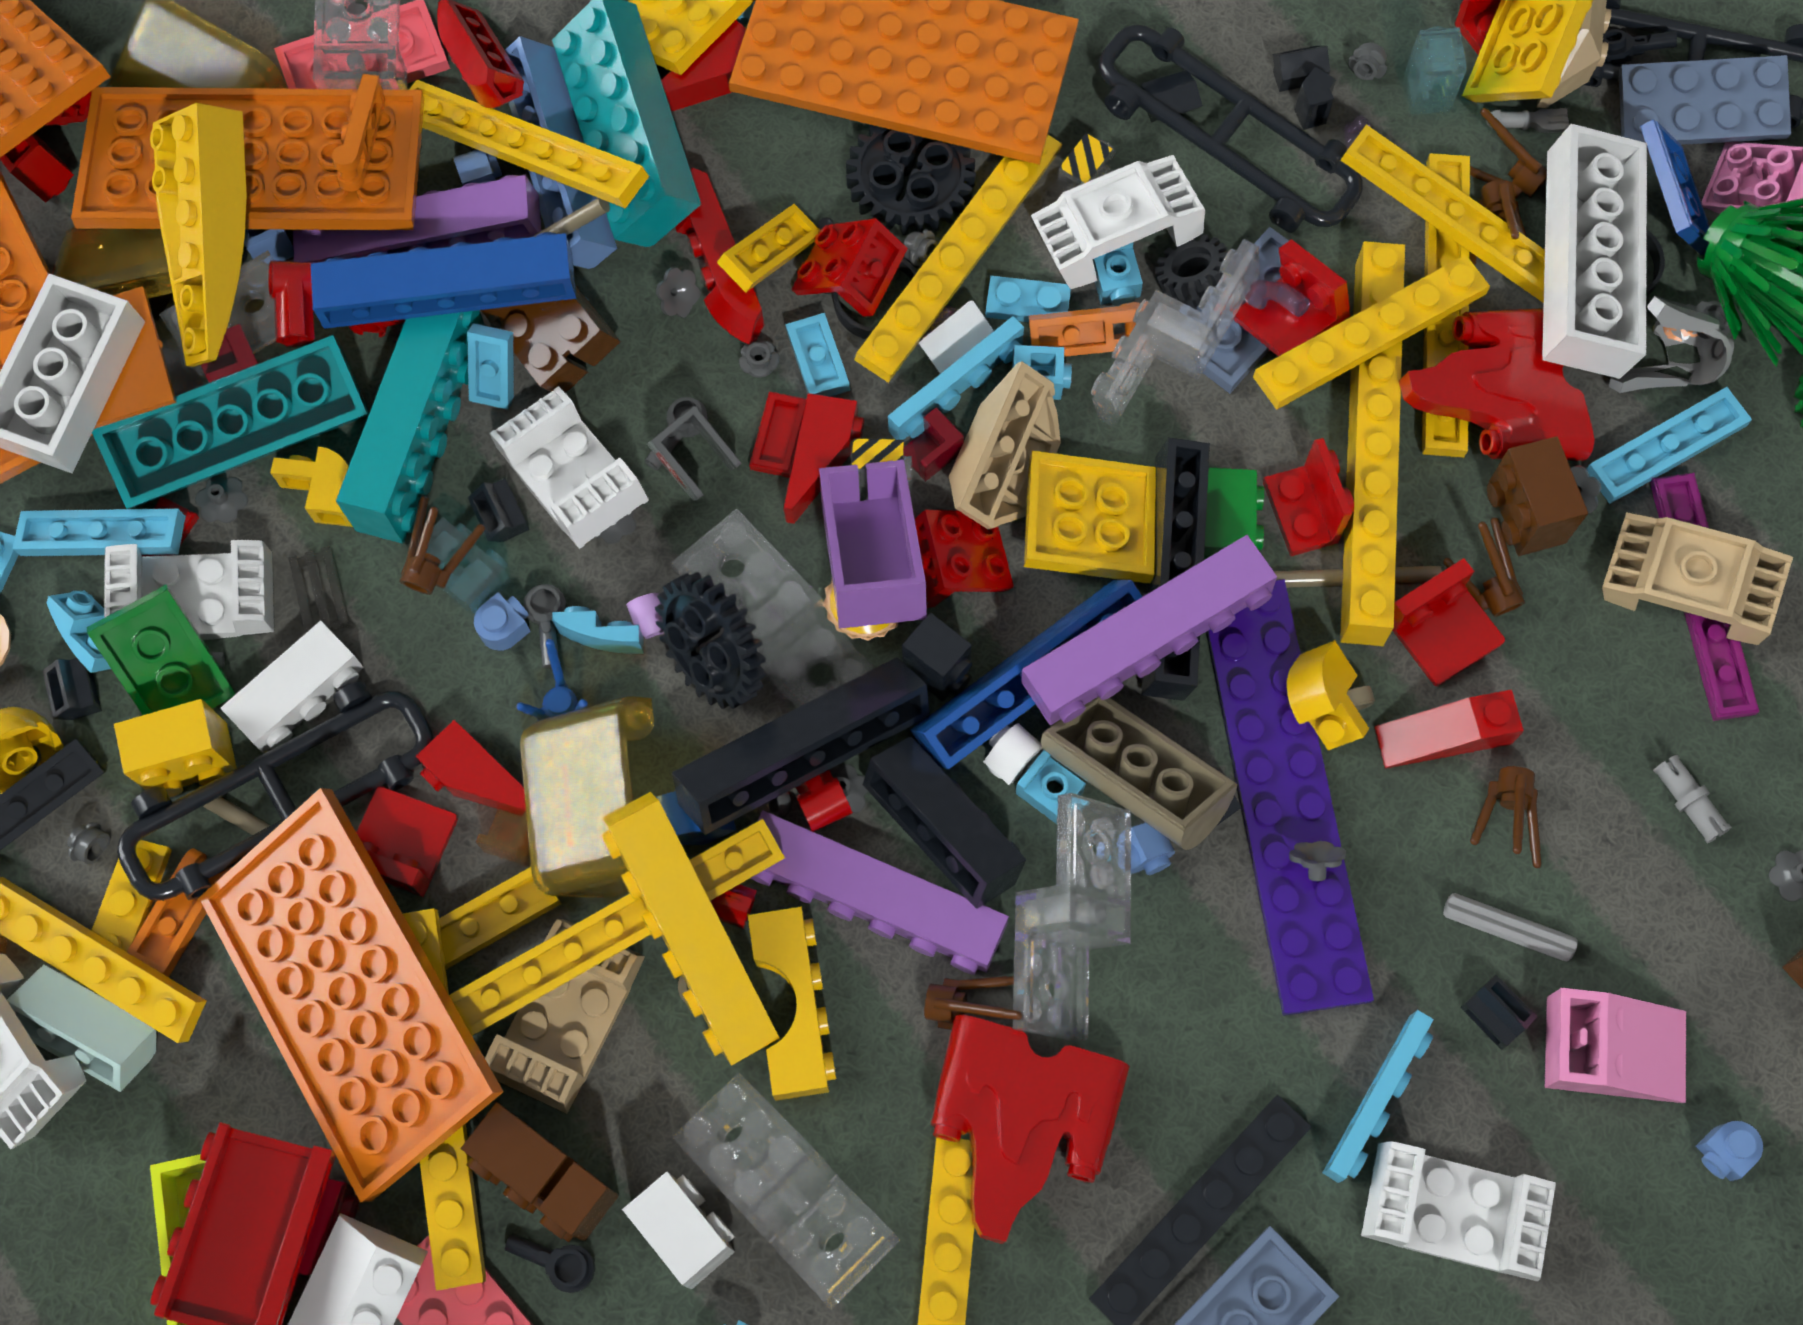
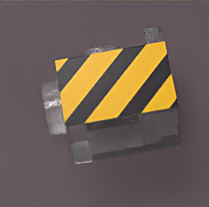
M1086 133L1059 167L1057 187L1065 192L1114 171V168L1111 166V161L1116 155L1113 146L1104 140H1097Z
M853 439L852 465L858 466L860 496L861 488H867V463L904 460L907 480H912V456H904V440Z

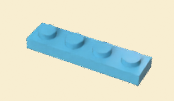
M1014 316L1008 319L889 414V433L896 440H904L908 436L916 438L924 432V417L936 407L942 413L949 412L960 401V394L970 386L978 388L983 385L991 376V369L1001 361L1007 364L1013 360L1014 345L1023 344L1024 326Z
M1725 387L1592 462L1587 467V470L1591 477H1595L1600 481L1601 493L1608 503L1611 504L1650 482L1653 478L1659 477L1745 428L1752 419L1729 388Z
M179 509L21 511L12 549L20 556L105 555V547L137 544L141 555L178 554L186 516Z
M1416 1010L1408 1017L1322 1173L1337 1183L1345 1180L1348 1175L1352 1178L1358 1175L1368 1157V1154L1362 1151L1370 1135L1375 1138L1380 1135L1390 1117V1114L1384 1111L1392 1095L1396 1098L1402 1095L1412 1077V1074L1406 1071L1413 1056L1421 1059L1433 1039V1035L1427 1031L1434 1019L1419 1010Z

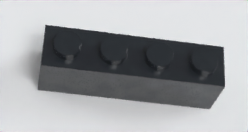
M911 736L870 759L862 785L976 909L1016 885L1026 862V858L1021 854L1019 848L995 827L989 816L964 794L960 785L955 780L950 779L934 762L931 754L927 750L922 749Z

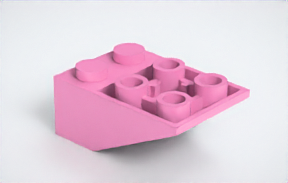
M1726 142L1701 201L1703 207L1721 214L1730 205L1737 209L1744 206V201H1749L1760 207L1803 198V147Z
M1560 988L1547 997L1545 1088L1686 1103V1011L1611 993Z

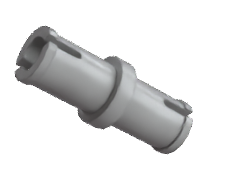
M1678 755L1670 757L1668 763L1664 761L1653 770L1677 800L1674 804L1679 812H1686L1705 838L1704 840L1707 844L1714 841L1716 836L1720 837L1732 828L1707 797L1710 794L1705 785L1701 787L1698 785L1680 761Z

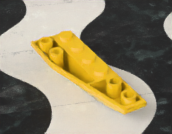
M194 103L153 122L150 135V143L154 149L155 160L152 185L156 191L157 211L186 366L191 367L217 359L230 320L240 276L245 239L247 199L243 111L201 103Z

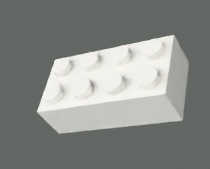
M48 274L0 371V448L73 473L145 324V320L127 300Z

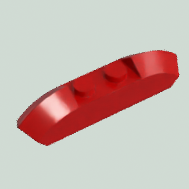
M453 0L439 1L437 23L440 38L476 101L483 107L495 108L523 95L524 80L482 13Z
M691 168L690 171L701 205L681 221L675 229L677 233L687 235L694 258L702 256L706 267L700 268L707 291L710 292L704 299L709 312L729 334L750 345L752 342L757 341L764 327L762 308L754 288L745 292L717 263L723 253L736 244L708 174Z

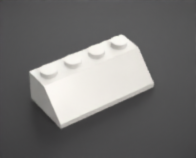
M340 1214L288 1325H394L428 1251L344 1214Z

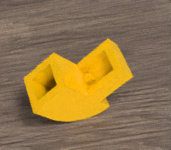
M318 446L315 462L308 457L292 455L289 459L273 458L270 473L281 488L308 490L305 510L315 523L353 527L336 502L349 468L346 461L339 454L328 448Z
M1335 640L1300 654L1287 676L1288 699L1297 722L1302 724L1309 721L1327 750L1364 738L1369 730L1366 722L1347 695L1349 688L1358 675Z

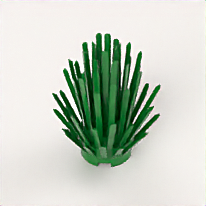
M1803 198L1760 207L1749 201H1744V206L1738 209L1730 205L1714 220L1703 238L1709 242L1704 259L1697 257V267L1700 274L1711 279L1714 283L1734 340L1741 331L1742 322L1732 298L1755 337L1759 340L1776 367L1779 359L1773 349L1778 354H1781L1782 346L1770 331L1772 323L1803 356V344L1789 330L1790 328L1803 339V232H1801L1803 231Z

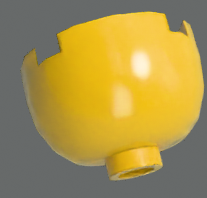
M21 707L0 709L1 794L29 774L25 772L29 771L36 764L38 755L33 747L34 745L40 750L42 757L38 766L60 751L64 746L51 723L33 710Z

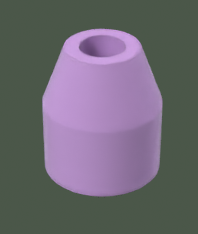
M659 593L646 594L626 604L633 625H639L645 639L664 633V630L659 628L655 622L662 618L655 610V607L661 604L657 598Z

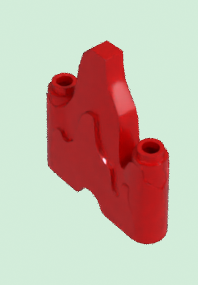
M1544 308L1465 312L1461 316H1457L1453 321V337L1463 345L1475 349L1451 353L1436 366L1408 371L1399 380L1403 399L1413 408L1434 415L1473 422L1484 428L1485 430L1482 431L1479 439L1480 450L1484 455H1488L1492 459L1502 460L1510 448L1558 436L1567 461L1587 460L1594 448V433L1584 394L1581 390L1569 385L1563 376L1564 365L1542 360Z
M955 1016L937 1089L931 1126L935 1127L933 1136L949 1142L959 1143L961 1135L969 1134L973 1151L970 1199L972 1224L980 1238L1000 1244L1007 1241L1011 1226L1019 1210L1042 1190L1048 1178L1061 1137H1064L1067 1141L1065 1166L1068 1167L1067 1175L1084 1182L1093 1183L1095 1181L1096 1175H1099L1101 1172L1107 1147L1111 1140L1130 1068L1127 1063L1072 1045L1064 1046L1055 1056L1041 1057L1030 1048L1028 1037L1021 1030L973 1016Z

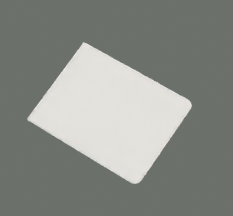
M968 301L918 343L941 374L994 330L974 301Z

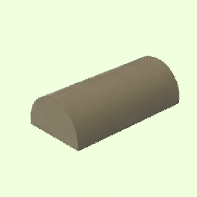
M1098 696L1085 704V711L1072 721L1063 723L1060 719L1042 733V750L1048 752L1052 758L1184 850L1196 847L1213 831L1227 811L1237 789V783L1111 698L1101 700Z

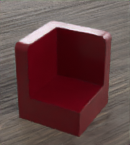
M240 324L226 329L217 359L201 364L209 383L258 364Z
M936 407L924 417V432L903 447V458L926 482L958 456L964 443V436Z

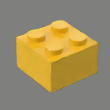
M202 699L114 724L123 773L144 790L164 787L169 797H173L183 792V786L197 782L200 785H206L237 768L227 723Z

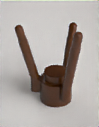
M1483 108L1480 112L1481 115L1497 132L1498 137L1519 159L1508 173L1513 179L1511 183L1514 186L1515 199L1522 192L1531 198L1547 181V168L1533 158L1488 109ZM1470 166V176L1486 183L1503 180Z
M1496 180L1484 185L1481 189L1482 200L1476 202L1503 221H1507L1512 239H1518L1519 232L1527 237L1520 217L1519 205L1515 201L1513 184L1507 180ZM1469 251V259L1475 266L1477 256Z
M422 496L416 513L407 559L399 582L414 591L431 595L435 586L445 589L450 575L484 532L485 526L483 524L477 525L443 570L439 568L441 560L432 554L426 553L438 515V508L435 506L430 508L425 522L429 499L426 496Z
M1493 517L1491 525L1496 545L1485 522H1480L1478 528L1496 576L1482 584L1485 589L1483 594L1470 579L1466 586L1483 610L1490 609L1493 617H1497L1519 608L1525 604V600L1515 576L1499 519ZM1450 558L1443 560L1447 568L1455 564Z
M1507 766L1500 769L1499 780L1489 782L1487 798L1476 822L1470 842L1472 845L1479 843L1496 800L1500 799V805L1503 808L1514 810L1513 852L1520 854L1522 852L1524 810L1527 809L1533 867L1540 868L1541 848L1537 815L1538 790L1534 789L1535 773L1532 770L1517 766Z
M1018 975L967 980L945 978L943 985L931 983L926 993L925 1019L938 1021V1028L952 1030L955 1016L965 1015V1013L1020 1020L1023 1016L1020 1011L968 1003L967 994L959 992V990L1024 984L1025 977Z

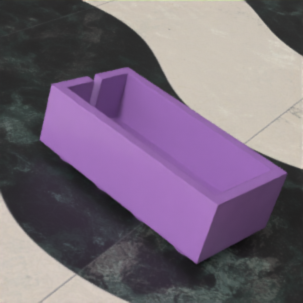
M904 460L866 464L868 500L860 501L857 465L819 468L822 510L839 629L924 620L927 617L926 581Z

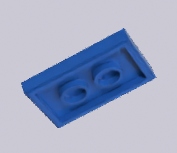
M1653 119L1641 125L1640 128L1647 143V148L1675 231L1700 255H1705L1709 242L1703 238L1710 226L1683 147L1658 121Z

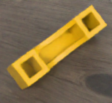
M802 907L748 915L753 958L756 966L771 970L782 976L790 984L796 995V1015L791 1028L779 1042L766 1049L772 1096L775 1101L828 1093V1081L836 1080L833 1053L823 1052L821 1035L830 1034L826 1007L817 1008L815 991L822 990L823 983L819 962L811 963L808 946L817 945L813 918L804 920Z

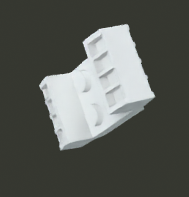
M1174 155L1149 163L1136 161L1065 191L1056 202L1032 214L1031 217L1058 270L1069 288L1073 289L1098 281L1093 263L1094 258L1165 228L1177 247L1198 237L1204 230L1205 208L1177 163Z
M559 386L490 433L499 452L557 525L579 549L594 537H598L601 532L611 525H615L621 518L631 514V511L641 504L649 501L637 477L621 458L615 460L582 422L572 400Z
M231 540V553L142 557L137 544L105 547L104 618L167 584L202 640L274 632L272 551L263 541Z
M0 954V1137L10 1149H13L35 1137L87 1080L74 1054L45 1061L6 1000L25 978L5 954Z
M1392 1141L1378 1143L1361 1236L1495 1272L1534 1281L1540 1280L1556 1186L1555 1182L1526 1174L1511 1177L1425 1155L1426 1149Z

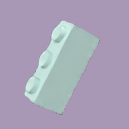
M46 965L40 967L7 999V1002L35 1044L60 1058L74 1054L84 1072L119 1092L131 1082L156 1053V1030L102 996L81 986L76 980L63 972L58 973Z

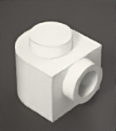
M1017 723L1011 728L1007 725L991 738L989 745L993 749L983 762L988 766L993 775L1003 779L1010 785L1026 773L1043 750L1041 743Z

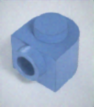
M477 149L453 157L463 185L496 181L495 178L503 176L496 157L487 155Z
M497 592L477 610L474 616V627L487 647L493 650H506L514 646L530 632L524 620L529 614L514 596L505 600Z
M1147 823L1131 827L1113 843L1117 860L1127 875L1145 870L1147 875L1160 872L1171 865L1169 858L1175 854L1170 840Z
M1731 1121L1713 1128L1696 1145L1698 1150L1704 1155L1701 1158L1704 1166L1718 1178L1724 1179L1726 1177L1729 1181L1741 1179L1759 1161L1763 1152V1142L1757 1130L1750 1124L1742 1121Z

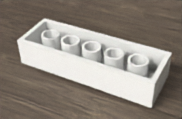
M1570 124L1547 151L1542 360L1620 379L1646 355L1647 143Z

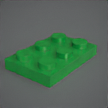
M167 584L86 627L87 634L142 715L202 699L211 708H214L236 695L232 684Z

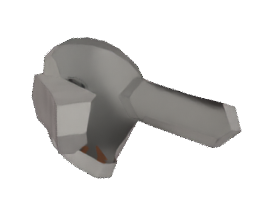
M1654 296L1647 306L1657 318L1653 326L1654 334L1662 339L1665 348L1666 346L1683 343L1697 347L1700 362L1692 364L1670 362L1668 357L1669 365L1631 368L1620 379L1611 377L1609 387L1619 393L1646 388L1687 386L1688 384L1704 385L1715 382L1726 372L1731 363L1734 341L1732 338L1726 337L1719 328V320L1701 312L1676 306ZM1697 332L1707 335L1710 339L1699 337ZM1678 366L1692 373L1688 380L1654 371Z

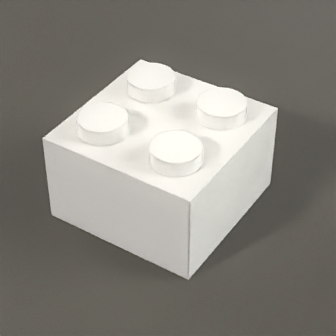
M667 1171L622 1210L683 1286L693 1289L735 1252L729 1245V1242L735 1236L714 1212H711L708 1216L704 1214L699 1206L706 1200L689 1179L684 1175L676 1179Z

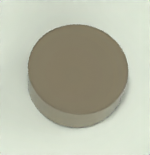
M1371 686L1357 687L1347 692V695L1358 711L1372 706L1375 702Z

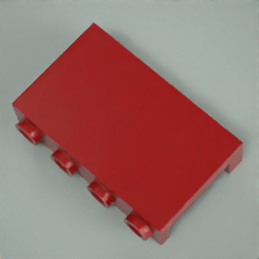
M222 1122L219 1123L216 1133L209 1132L200 1155V1160L206 1161L200 1180L193 1179L186 1193L184 1207L190 1210L184 1227L175 1228L168 1246L167 1255L173 1257L167 1276L160 1275L152 1292L150 1304L156 1306L154 1316L185 1325H282L336 1158L333 1150L315 1145L313 1148L273 1139L234 1129L230 1124Z

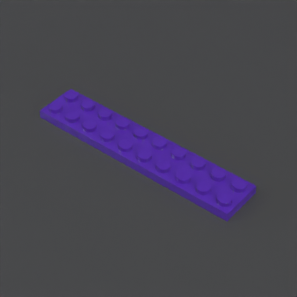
M1285 579L1276 580L1271 592L1272 597L1265 604L1252 611L1246 607L1234 614L1235 620L1226 628L1216 633H1213L1210 629L1206 633L1235 779L1238 784L1237 789L1282 1014L1285 1016L1372 1003L1374 997L1344 859L1338 867H1326V879L1323 881L1310 880L1308 878V868L1289 859V852L1294 850V845L1297 843L1326 841L1332 843L1334 847H1341L1318 735L1309 721L1302 724L1297 722L1288 699L1287 676L1290 668L1300 655V649Z

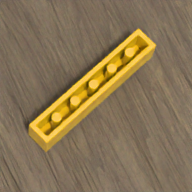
M649 792L602 817L601 819L607 831L600 834L601 839L612 859L621 856L628 870L621 877L634 900L640 896L642 897L648 912L641 916L654 940L662 936L669 951L663 953L662 957L674 979L681 975L683 976L689 990L682 993L695 1018L701 1014L703 1015L709 1029L703 1031L702 1034L714 1056L722 1053L732 1066L780 1039L660 801Z

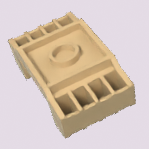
M1626 512L1602 590L1605 601L1633 611L1636 610L1638 600L1641 599L1730 624L1726 638L1759 645L1771 634L1793 557L1765 548L1755 540L1668 517L1657 519Z
M556 919L544 941L575 924L564 919ZM626 948L519 1009L505 1037L496 1034L485 1057L497 1081L567 1114L594 1065L630 992L645 956Z

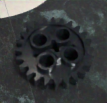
M869 125V136L858 135V147H850L851 160H846V174H848L846 175L847 188L851 189V201L859 202V213L861 215L872 211L871 219L876 218L878 221L886 220V228L889 231L895 224L900 225L902 235H906L909 226H915L917 232L923 233L924 224H929L932 229L938 231L940 218L951 224L953 222V211L962 213L965 201H971L972 187L975 186L976 173H974L975 159L970 158L971 148ZM924 146L918 156L917 169L912 170L918 148ZM904 149L905 152L898 153L893 150ZM934 161H939L944 164L936 166L930 163ZM910 174L905 196L902 201H897L904 188V176ZM882 181H887L892 184L885 186L880 185L878 183ZM926 194L930 197L922 199L916 197V195Z
M699 572L691 575L685 573L662 587L664 592L657 595L661 604L655 607L656 612L662 618L655 622L665 633V635L659 637L660 641L668 644L670 648L666 656L674 658L677 662L674 669L675 672L683 671L686 675L685 685L694 684L699 698L706 694L709 704L712 706L718 702L721 709H725L728 706L734 709L758 695L757 691L764 686L760 679L764 678L767 674L760 666L766 662V658L757 652V648L762 646L763 642L753 637L752 631L757 627L753 623L746 622L747 609H738L735 606L736 595L732 594L727 597L722 582L714 586L710 575L702 578ZM721 628L724 629V633L719 638L707 644L697 654L696 650L701 644L712 639L720 632Z

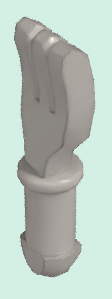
M1566 108L1539 109L1536 112H1529L1528 110H1523L1522 112H1501L1500 110H1495L1491 112L1505 128L1527 130L1531 127L1538 132L1557 133L1564 132L1569 126L1568 110Z

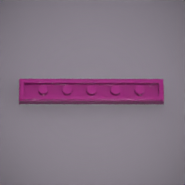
M1694 473L1653 478L1650 481L1659 518L1668 517L1709 528ZM1684 612L1713 721L1752 716L1759 713L1741 642L1726 638L1730 624Z

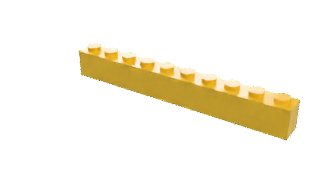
M1363 242L1355 264L1353 316L1404 288L1405 245ZM1402 341L1351 369L1346 487L1350 490L1354 500V512H1352L1347 527L1344 530L1340 643L1384 646L1394 628L1401 399L1399 380L1401 379Z

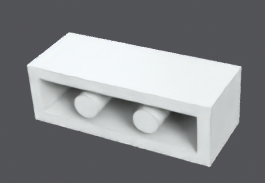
M319 621L226 702L221 709L258 749L266 753L289 741L293 736L292 730L302 721H311L318 717L326 707L325 701L341 688L356 682L359 678L358 672L364 667L326 625Z

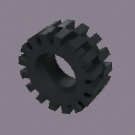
M1201 235L1200 241L1194 238L1189 243L1176 246L1175 250L1168 247L1164 251L1166 258L1159 257L1157 261L1159 267H1156V275L1165 299L1171 307L1176 305L1179 311H1184L1186 306L1189 312H1197L1198 305H1202L1203 310L1211 308L1209 305L1210 301L1214 300L1218 304L1223 300L1221 293L1229 295L1232 291L1230 285H1235L1236 279L1234 275L1236 273L1227 248L1216 237H1213L1210 241L1208 235ZM1204 270V271H1202L1201 273H1199V274H1197V275L1188 277L1189 275H1191V274L1194 273V272Z

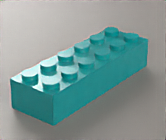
M591 0L552 41L584 144L643 166L649 175V178L626 209L608 202L610 210L606 213L614 240L649 247L655 245L701 205V201L637 5L625 0Z
M480 310L405 320L336 499L337 504L355 531L402 544L407 532H413L418 510L417 506L421 495H427L432 487L433 472L431 468L435 457L441 458L445 452L447 435L444 433L449 420L455 421L461 407V399L458 396L462 385H468L467 332L473 323L487 326L483 321Z
M331 335L175 396L177 403L96 428L92 434L126 509H131L369 416L370 411L338 337Z

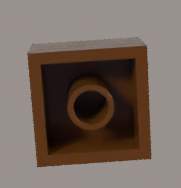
M1558 436L1508 449L1487 485L1489 501L1494 508L1499 507L1504 519L1501 526L1504 540L1509 546L1514 545L1518 556L1566 544L1588 515L1587 508Z

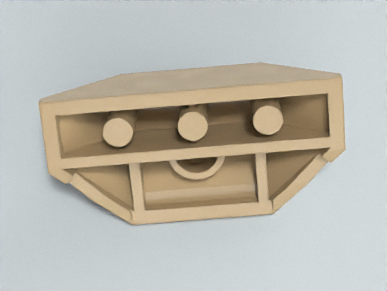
M1593 0L1592 6L1586 13L1577 35L1576 45L1569 54L1558 87L1554 91L1552 98L1538 99L1537 107L1547 108L1587 83L1597 66H1603L1608 51V43L1603 42V34L1606 33L1611 19V9H1606L1607 0Z
M1023 361L1018 362L980 404L949 475L955 509L987 529H992L1026 516L1028 468L1031 452L1033 450L1056 454L1061 444L1058 414L1053 400L1055 395L1054 383Z

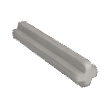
M1452 893L1444 906L1443 915L1446 918L1562 961H1569L1575 954L1577 948V939L1575 937L1468 897Z

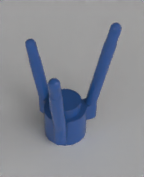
M547 639L546 647L555 679V688L546 693L542 703L543 707L540 709L523 702H519L516 707L519 711L536 717L540 723L550 720L556 725L564 726L571 724L575 720L583 722L586 719L584 712L588 702L585 699L578 701L573 691L568 689L555 643L552 639Z

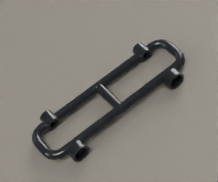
M1607 0L1606 9H1611L1610 24L1654 33L1676 31L1678 38L1691 40L1687 61L1704 60L1708 43L1767 56L1787 55L1788 60L1803 63V24L1789 27L1786 30L1784 42L1620 9L1621 0ZM1605 61L1602 67L1597 66L1591 78L1584 85L1598 87L1602 83V78L1619 82V68L1621 65ZM1789 95L1791 128H1796L1800 125L1801 119L1803 120V99L1796 95Z
M1131 25L1118 32L1103 50L1099 58V72L1102 79L1113 88L1105 98V105L1114 116L1119 119L1128 120L1139 107L1276 200L1277 203L1269 212V218L1273 224L1288 233L1295 232L1303 220L1317 227L1337 225L1347 217L1358 202L1363 191V180L1358 172L1341 161V158L1348 150L1342 142L1330 139L1324 146L1183 50L1181 47L1184 45L1185 40L1178 30L1166 28L1160 34L1145 25ZM1131 42H1144L1152 48L1153 54L1163 62L1172 61L1236 105L1212 136L1116 70L1114 66L1116 59ZM1248 115H1251L1314 158L1316 165L1330 174L1336 173L1340 177L1342 176L1346 182L1347 189L1331 210L1321 211L1225 146Z
M353 682L341 688L333 696V700L341 712L340 714L172 802L164 787H154L142 792L131 802L139 820L124 830L117 848L120 864L132 887L139 895L150 900L164 901L176 897L183 892L187 900L198 899L212 886L209 878L237 864L297 810L274 768L385 709L396 708L401 711L415 734L416 744L403 755H394L385 759L378 765L377 769L334 791V794L343 807L384 784H387L392 791L399 790L408 785L414 779L410 770L421 764L415 756L434 738L431 727L419 706L410 696L397 691H386L372 697L364 682ZM257 777L259 778L282 820L201 863H193L182 868L176 873L174 878L166 882L156 883L148 877L136 854V845L142 838Z

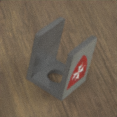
M695 405L647 443L648 447L693 501L701 498L703 493L661 443L665 437L689 419L730 470L736 469L742 464Z

